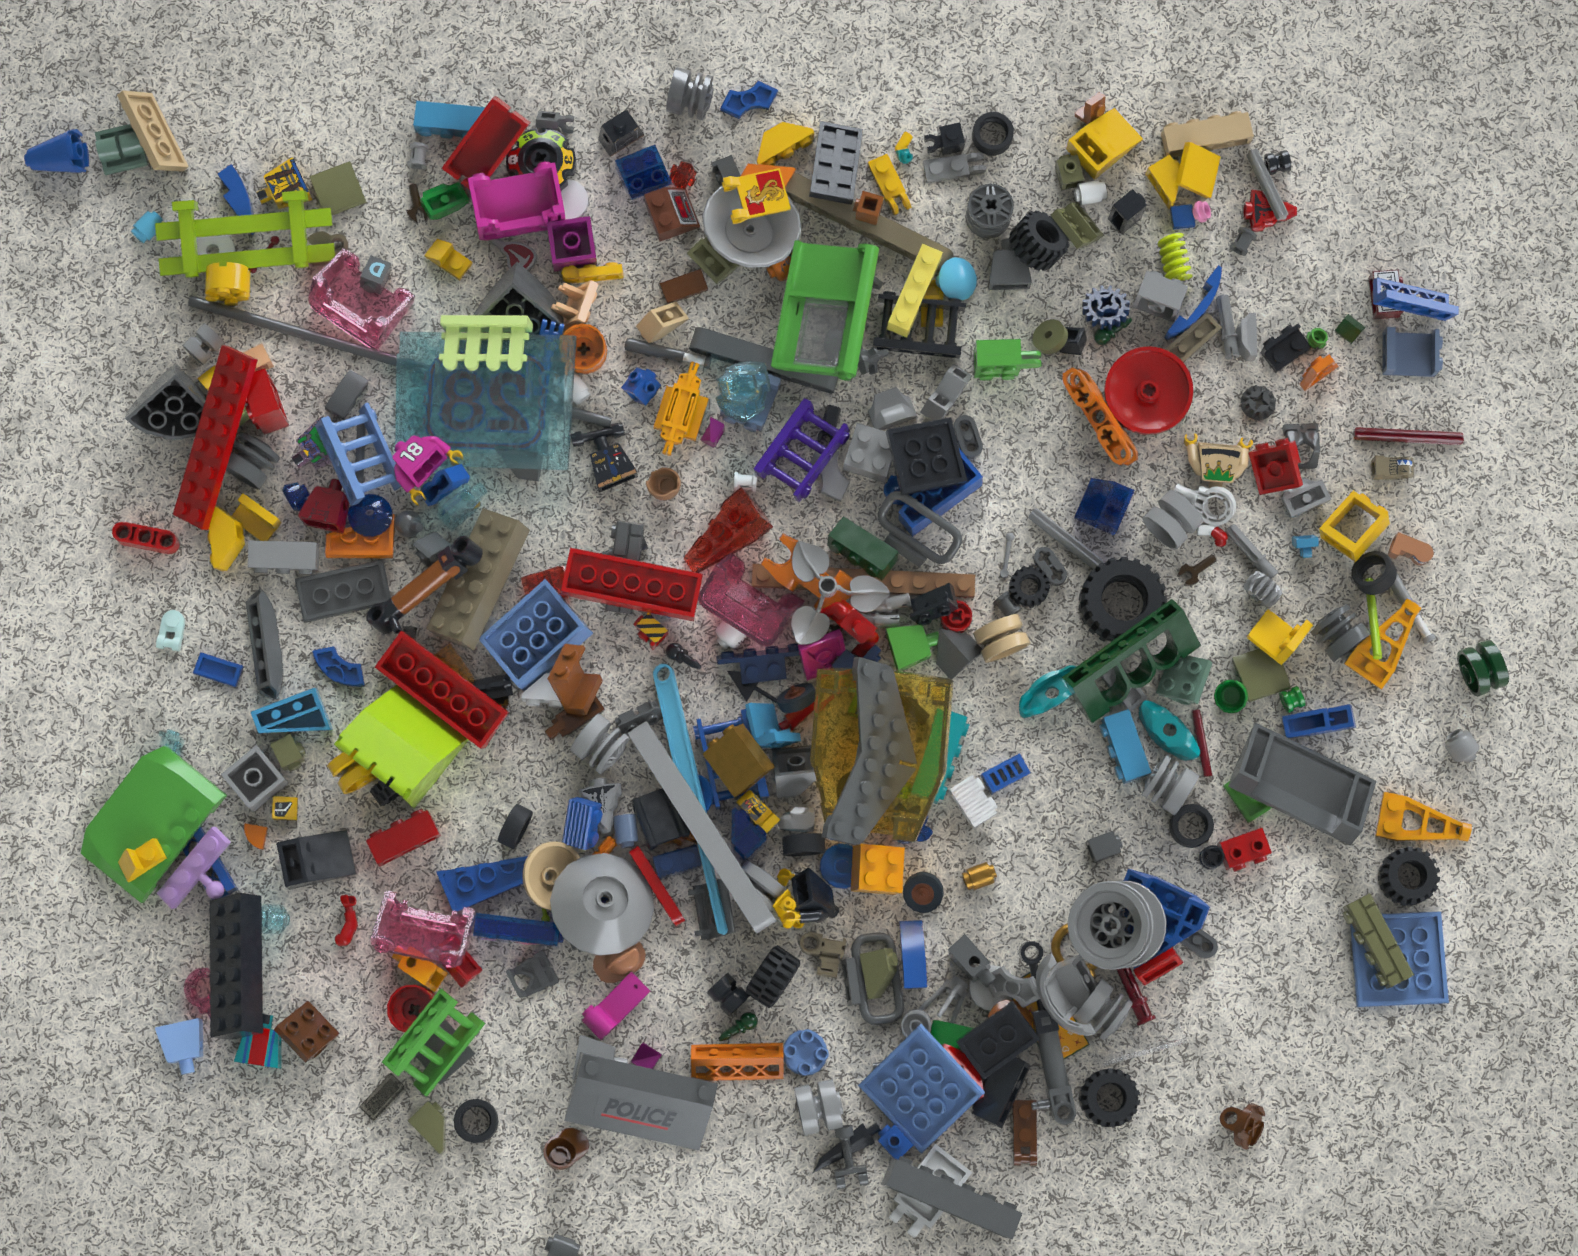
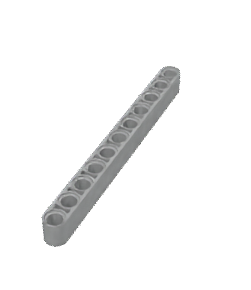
M645 721L628 732L629 737L754 931L758 934L776 922V919L648 722Z

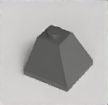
M817 745L772 749L777 798L800 796L821 776Z

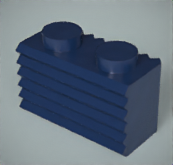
M697 844L653 856L660 880L662 878L666 879L667 876L669 878L671 876L675 877L676 874H684V872L688 873L689 870L693 871V869L702 868Z

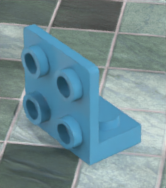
M748 703L745 705L751 735L761 748H782L801 742L800 733L790 732V729L780 731L774 704Z

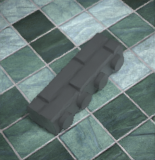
M617 521L616 525H612L611 538L615 540L614 547H609L608 555L640 561L645 524ZM602 604L606 605L605 611L625 614L633 613L632 609Z

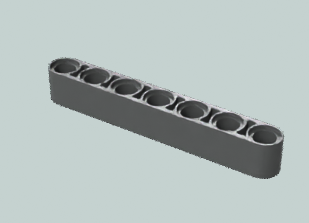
M702 327L695 328L689 350L704 356L709 355L714 359L737 366L742 363L783 380L830 394L834 393L838 381V376L775 369L771 367L774 349ZM797 356V362L800 364L831 367Z

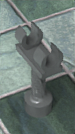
M843 1125L842 1128L834 1129L836 1138L841 1140L845 1168L834 1170L837 1190L846 1188L844 1175L858 1173L860 1186L868 1185L866 1165L854 1166L851 1142L849 1140L854 1135L853 1125Z

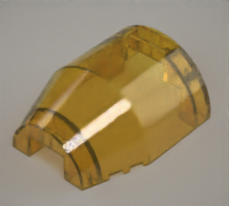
M852 668L817 669L810 762L814 768L817 780L815 782L816 788L819 789L820 805L824 823L828 815H832L852 771L859 743L856 681H853ZM894 671L917 764L899 761V764L916 768V770L877 822L871 833L893 835L892 839L915 842L947 771L954 681L938 676Z

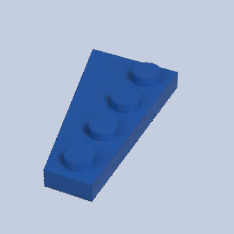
M528 856L436 871L453 913L456 914L522 885L523 868Z

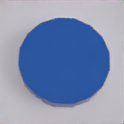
M839 843L828 848L820 860V872L822 878L829 885L839 889L851 887L853 846Z

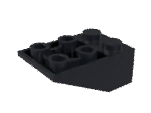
M347 830L298 837L276 843L284 884L289 890L356 875Z

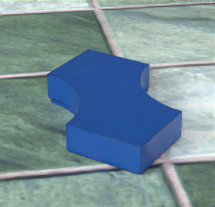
M760 81L746 91L729 90L720 107V111L740 120L742 115L749 110L756 108L769 110L778 90Z

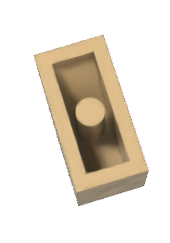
M673 302L650 310L636 327L642 337L648 343L662 339L689 318L679 304Z

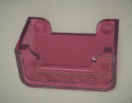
M343 248L312 278L308 302L313 310L366 346L379 349L412 306L415 295L408 289L400 287L394 293L384 288L381 295L365 291L360 287L362 272L359 271V258L354 253Z
M730 553L715 565L699 592L698 601L704 609L758 644L770 646L790 624L793 614L803 606L805 600L793 593H787L777 603L741 579L746 570L745 564L739 557Z
M385 890L371 935V945L377 952H388L440 963L450 968L461 965L475 928V909L464 907L461 914L457 915V911H452V915L449 916L408 907V901L403 900V903L396 899V892Z

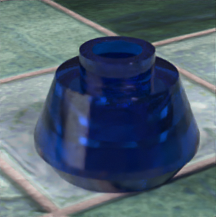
M296 482L285 484L282 488L283 494L293 510L300 511L310 495L304 484L300 486Z

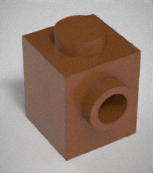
M862 191L860 199L856 198L853 211L856 212L855 220L877 225L884 197Z

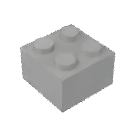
M1146 271L1132 307L1174 322L1188 286L1184 285L1181 280L1165 278L1159 272Z
M857 423L843 470L885 483L892 463L886 432Z
M257 745L221 774L253 812L289 784Z

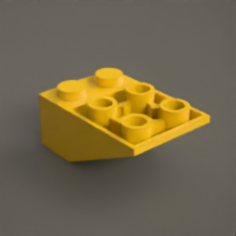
M1113 108L1068 140L1066 150L1072 156L1078 155L1080 165L1095 180L1139 144L1143 138Z

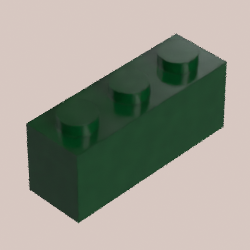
M844 516L828 535L827 546H829L832 552L840 553L852 565L860 566L873 578L877 577L882 581L897 562L898 551Z

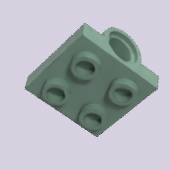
M130 124L95 132L96 149L105 175L148 165L146 153Z
M1189 655L1185 658L1180 656L1179 660L1172 667L1163 671L1156 693L1159 696L1170 698L1184 705L1198 704L1213 663L1210 660Z

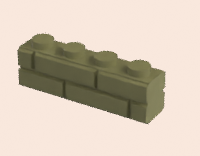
M1370 893L1343 907V917L1347 924H1352L1356 932L1353 933L1354 938L1359 945L1363 944L1366 950L1364 956L1369 965H1374L1378 972L1375 976L1381 986L1385 985L1386 989L1414 976Z

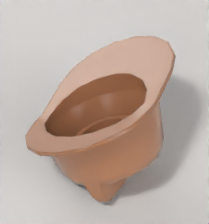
M638 942L618 954L596 955L593 960V969L601 981L616 983L623 980L630 972L635 973L644 964L646 953L642 944Z

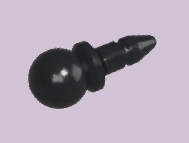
M671 643L667 646L666 655L669 659L676 660L679 664L684 662L692 668L701 669L699 662L689 656L688 650L683 649L679 643Z

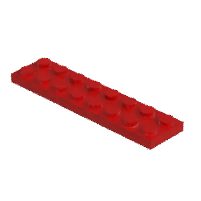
M221 345L173 511L174 516L201 530H209L258 359L225 345Z

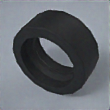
M999 112L982 114L976 120L972 131L974 146L983 154L990 156L1002 154L1009 149L1014 136L1012 122L1006 115ZM989 122L1002 125L1006 132L1004 141L998 145L985 143L980 136L981 128Z
M1371 551L1363 554L1354 562L1351 576L1360 591L1368 595H1377L1387 591L1394 584L1397 578V569L1387 554L1380 551ZM1380 564L1386 566L1384 573L1376 580L1363 581V576L1369 568Z
M1192 803L1183 805L1175 816L1172 815L1169 824V830L1175 842L1188 848L1201 846L1208 841L1214 829L1213 818L1209 811L1201 805ZM1186 813H1196L1204 820V832L1196 839H1188L1179 831V820Z
M516 804L506 818L497 841L514 850L528 828L533 811Z
M801 833L782 837L784 856H811L826 852L825 838H822V833Z
M470 1099L462 1103L456 1110L453 1119L454 1128L458 1136L471 1143H482L490 1139L496 1132L499 1123L498 1114L494 1106L481 1099ZM474 1107L483 1108L488 1113L490 1119L487 1130L479 1135L470 1134L463 1127L462 1120L467 1110Z

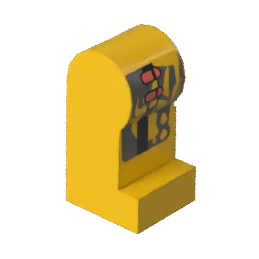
M749 789L736 801L748 818L765 834L780 821Z

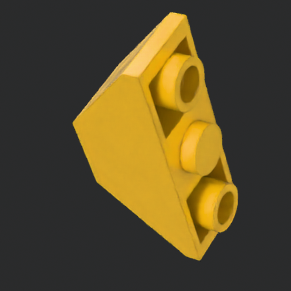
M781 122L765 131L762 137L757 164L775 166L776 161L781 158L784 160L788 159L798 148L804 149L812 144L814 130L804 126Z
M216 505L207 538L211 544V564L213 568L223 572L227 571L245 546L243 524Z

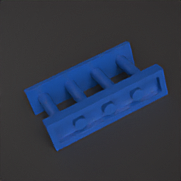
M742 709L741 716L735 720L703 727L701 719H696L697 726H693L696 740H701L703 753L707 750L705 735L723 732L732 724L735 727L744 724L751 734L749 721L746 717V709ZM705 759L709 781L713 789L712 805H715L716 810L720 809L719 801L734 797L729 790L717 792L714 779H718L719 776L712 770L711 765ZM764 776L749 788L755 795H759L760 800L769 798Z

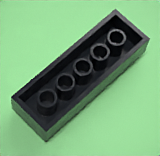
M237 893L210 900L211 1038L233 1040L262 1034L261 896Z

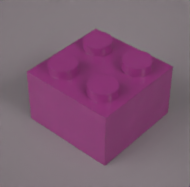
M590 216L547 222L554 272L563 270L562 268L574 265L576 268H583V266L589 264L597 266Z

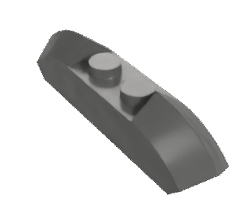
M260 588L246 601L257 690L263 696L276 699L281 691L284 677L279 629L273 605L265 592Z

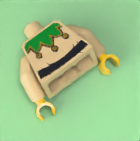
M1194 433L1193 441H1189L1187 434H1185L1184 444L1187 447L1188 461L1194 473L1200 476L1202 481H1210L1209 488L1222 487L1223 482L1233 483L1234 479L1239 478L1248 467V453L1253 445L1251 439L1248 442V446L1243 444V437L1237 445L1198 442L1197 446V434Z

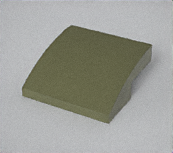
M350 161L309 176L322 209L331 208L332 216L367 203Z
M1079 202L1069 203L1065 208L1056 209L1051 214V217L1077 249L1092 244L1104 236Z
M707 237L701 238L687 252V255L716 284L723 281L740 266L729 262L715 251Z
M1260 648L1232 657V663L1240 678V682L1248 690V702L1291 689L1284 665H1280Z

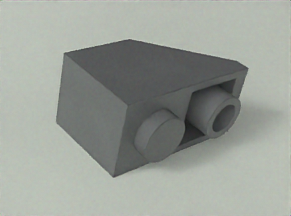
M436 531L413 543L417 550L415 554L427 568L438 560V553L448 545L452 547Z

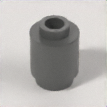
M555 1234L553 1238L549 1236L544 1250L548 1251L547 1256H577L581 1245L577 1244L573 1239Z

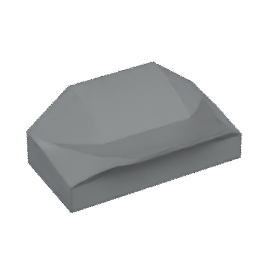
M1249 313L1236 328V334H1238L1237 345L1239 354L1245 361H1254L1258 355L1256 313Z
M897 387L875 394L872 407L868 411L873 427L879 430H884L917 418L910 397L901 393Z
M1302 478L1303 485L1301 487L1284 490L1281 500L1290 519L1316 509L1331 500L1323 480L1312 481Z

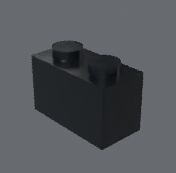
M1132 189L1113 204L1108 220L1121 234L1125 233L1142 219L1147 206L1145 198Z

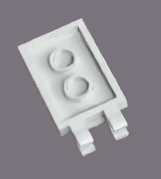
M934 1144L917 1167L920 1168L921 1165L934 1170L933 1175L941 1177L942 1174L955 1179L954 1184L962 1186L972 1174L969 1169L937 1144ZM898 1193L893 1199L898 1203V1206L888 1218L897 1223L905 1213L915 1221L907 1231V1233L915 1238L924 1225L931 1229L944 1211Z

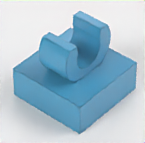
M1315 535L1293 536L1292 546L1299 548L1300 557L1311 558V547H1318L1319 539Z

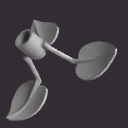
M798 541L792 556L793 571L803 582H810L815 577L820 580L819 592L821 597L816 611L810 606H804L797 609L793 614L791 626L796 643L799 645L812 644L825 636L829 629L830 620L827 615L820 613L825 597L834 596L837 590L846 595H852L850 602L853 608L859 612L867 613L874 611L890 595L889 589L879 580L865 575L857 576L851 580V591L842 588L841 585H837L833 577L820 576L829 568L830 560L825 550L816 545Z

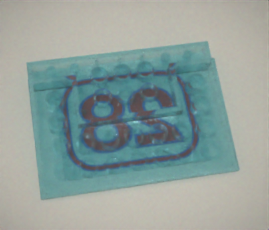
M400 332L399 354H397L395 445L399 441L406 442L414 435L420 438L436 436L451 447L450 450H458L462 453L463 460L460 457H454L453 460L462 464L463 467L569 470L576 336L529 334V340H525L523 353L527 355V362H523L522 368L518 371H512L508 366V362L502 361L500 368L496 371L489 370L486 366V361H479V366L474 371L468 370L464 365V361H458L457 367L449 371L443 366V361L439 360V354H444L445 340L441 338L442 332ZM460 340L459 354H465L467 340ZM488 340L481 341L480 354H487ZM503 340L502 354H509L510 340ZM447 456V459L440 466L452 467L450 457Z

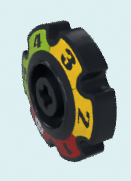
M537 128L530 129L522 134L516 143V147L511 149L506 156L507 171L511 177L534 173V168L537 167L541 160L542 162L555 163L560 190L562 191L568 186L566 178L574 176L576 172L577 161L573 148H567L569 146L568 139L556 130L546 128L545 132L539 133Z

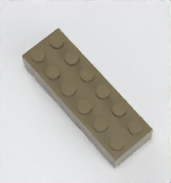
M482 508L469 536L473 542L482 548V558L474 566H467L468 571L456 580L452 577L448 581L426 629L441 639L474 650L530 529L517 519Z

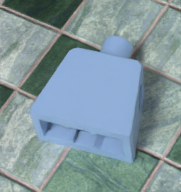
M196 1018L155 1027L166 1061L171 1064L179 1062L181 1075L194 1073L193 1059L203 1057V1020Z

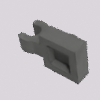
M538 111L536 127L546 130V128L558 129L560 127L563 132L570 134L573 133L574 127L567 126L566 122H574L575 116H561L558 112Z

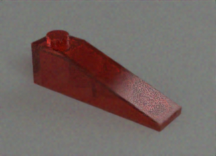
M742 487L724 500L720 506L721 511L715 519L712 518L709 521V527L703 536L697 538L685 555L684 560L692 572H702L756 542L773 528L765 513Z

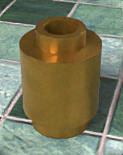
M987 862L966 869V872L962 873V877L967 890L973 889L975 891L995 883L994 878L997 877L993 865H988Z

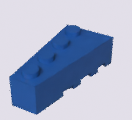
M961 450L960 454L967 478L966 483L918 492L911 496L939 516L945 514L983 486V476ZM906 503L898 511L900 523L912 537L932 523L931 520Z

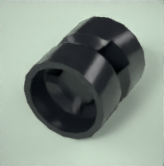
M729 973L725 974L707 992L715 1002L721 1003L720 1008L728 1016L734 1013L750 997L742 987L736 986L737 981Z

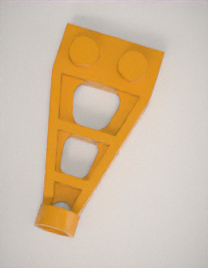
M1406 599L1402 607L1379 626L1380 640H1384L1391 645V652L1387 661L1381 662L1373 659L1369 652L1372 646L1371 635H1369L1355 647L1344 665L1382 690L1395 672L1415 617L1422 608L1410 599ZM1405 610L1410 612L1412 615H1407L1405 613ZM1394 622H1398L1403 626V632L1397 641L1392 640L1385 634V631Z
M1383 792L1376 837L1394 841H1469L1472 824L1459 822L1407 796ZM1405 810H1411L1421 816V827L1418 830H1404L1402 828ZM1428 818L1442 821L1444 823L1443 832H1428L1426 830ZM1460 827L1459 833L1456 834V828Z

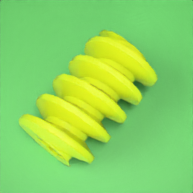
M1183 233L1170 234L1160 239L1157 243L1158 247L1161 248L1159 254L1163 256L1161 263L1164 264L1165 278L1170 280L1186 281L1193 277L1192 274H1186L1187 271L1191 270V266H1184L1189 261V258L1182 257L1188 251L1187 249H1180V247L1186 244L1185 241H1179L1184 236Z

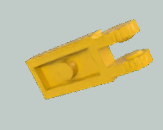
M888 154L869 161L867 165L885 202H888L894 215L899 214V208L894 198L899 196L907 210L912 208Z
M616 262L606 263L605 266L598 267L593 264L585 265L583 268H576L574 265H571L561 270L563 281L569 284L584 283L590 280L605 281L624 278L622 264Z

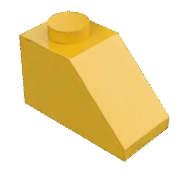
M1170 154L1149 166L1145 173L1168 209L1174 205L1178 191L1176 180L1180 166L1179 162L1176 159L1173 160Z

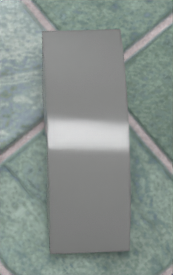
M953 364L944 375L936 391L928 398L920 413L932 421L943 419L965 389L972 375Z

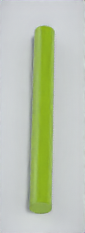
M1366 578L1364 581L1369 582V581H1373V579H1372V578ZM1366 594L1373 659L1378 660L1382 658L1376 598L1375 595Z

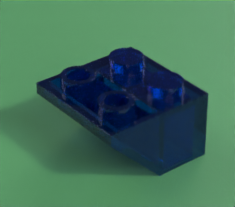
M655 144L615 160L617 173L631 200L672 184Z
M1091 478L1074 519L1115 536L1135 490L1115 481Z
M734 807L732 809L731 845L745 861H750L767 845V833L758 824L754 826L750 822L751 817L744 809L738 810Z

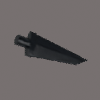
M862 1123L854 1130V1135L849 1139L852 1154L875 1143L872 1136L881 1131L877 1123L867 1129ZM841 1141L819 1159L813 1173L844 1158Z

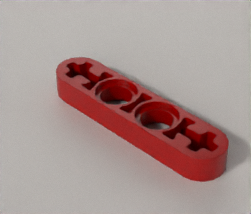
M637 846L630 850V856L646 878L675 927L684 922V917L640 847Z

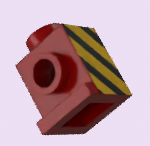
M649 613L645 616H639L633 623L639 631L637 635L645 643L651 642L649 645L652 650L669 635L668 630Z

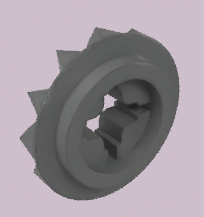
M1255 385L1250 387L1241 397V408L1244 414L1251 419H1266L1275 410L1276 399L1274 398L1273 391L1268 390L1265 386ZM1260 395H1262V402L1265 404L1260 405L1257 408V410H1255L1256 402L1253 401V399L1257 400V398L1260 397Z

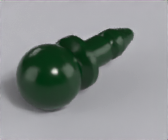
M1126 318L1125 323L1120 322L1119 328L1112 325V330H1109L1107 326L1103 330L1097 329L1094 333L1095 342L1099 345L1108 344L1111 338H1116L1115 333L1126 328L1132 322V318Z
M753 1012L743 1013L740 1020H735L736 1025L724 1031L718 1040H729L740 1031L744 1034L746 1030L754 1029L758 1024L757 1016Z

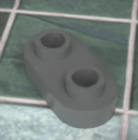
M961 415L954 422L957 442L960 450L968 459H975L982 452V440L975 420L971 416ZM965 424L969 429L963 431L960 426ZM973 445L975 447V451H969L967 449V446Z
M1202 929L1180 942L1184 947L1203 959L1214 956L1218 950L1216 940ZM1203 943L1208 944V951L1202 950L1201 945Z

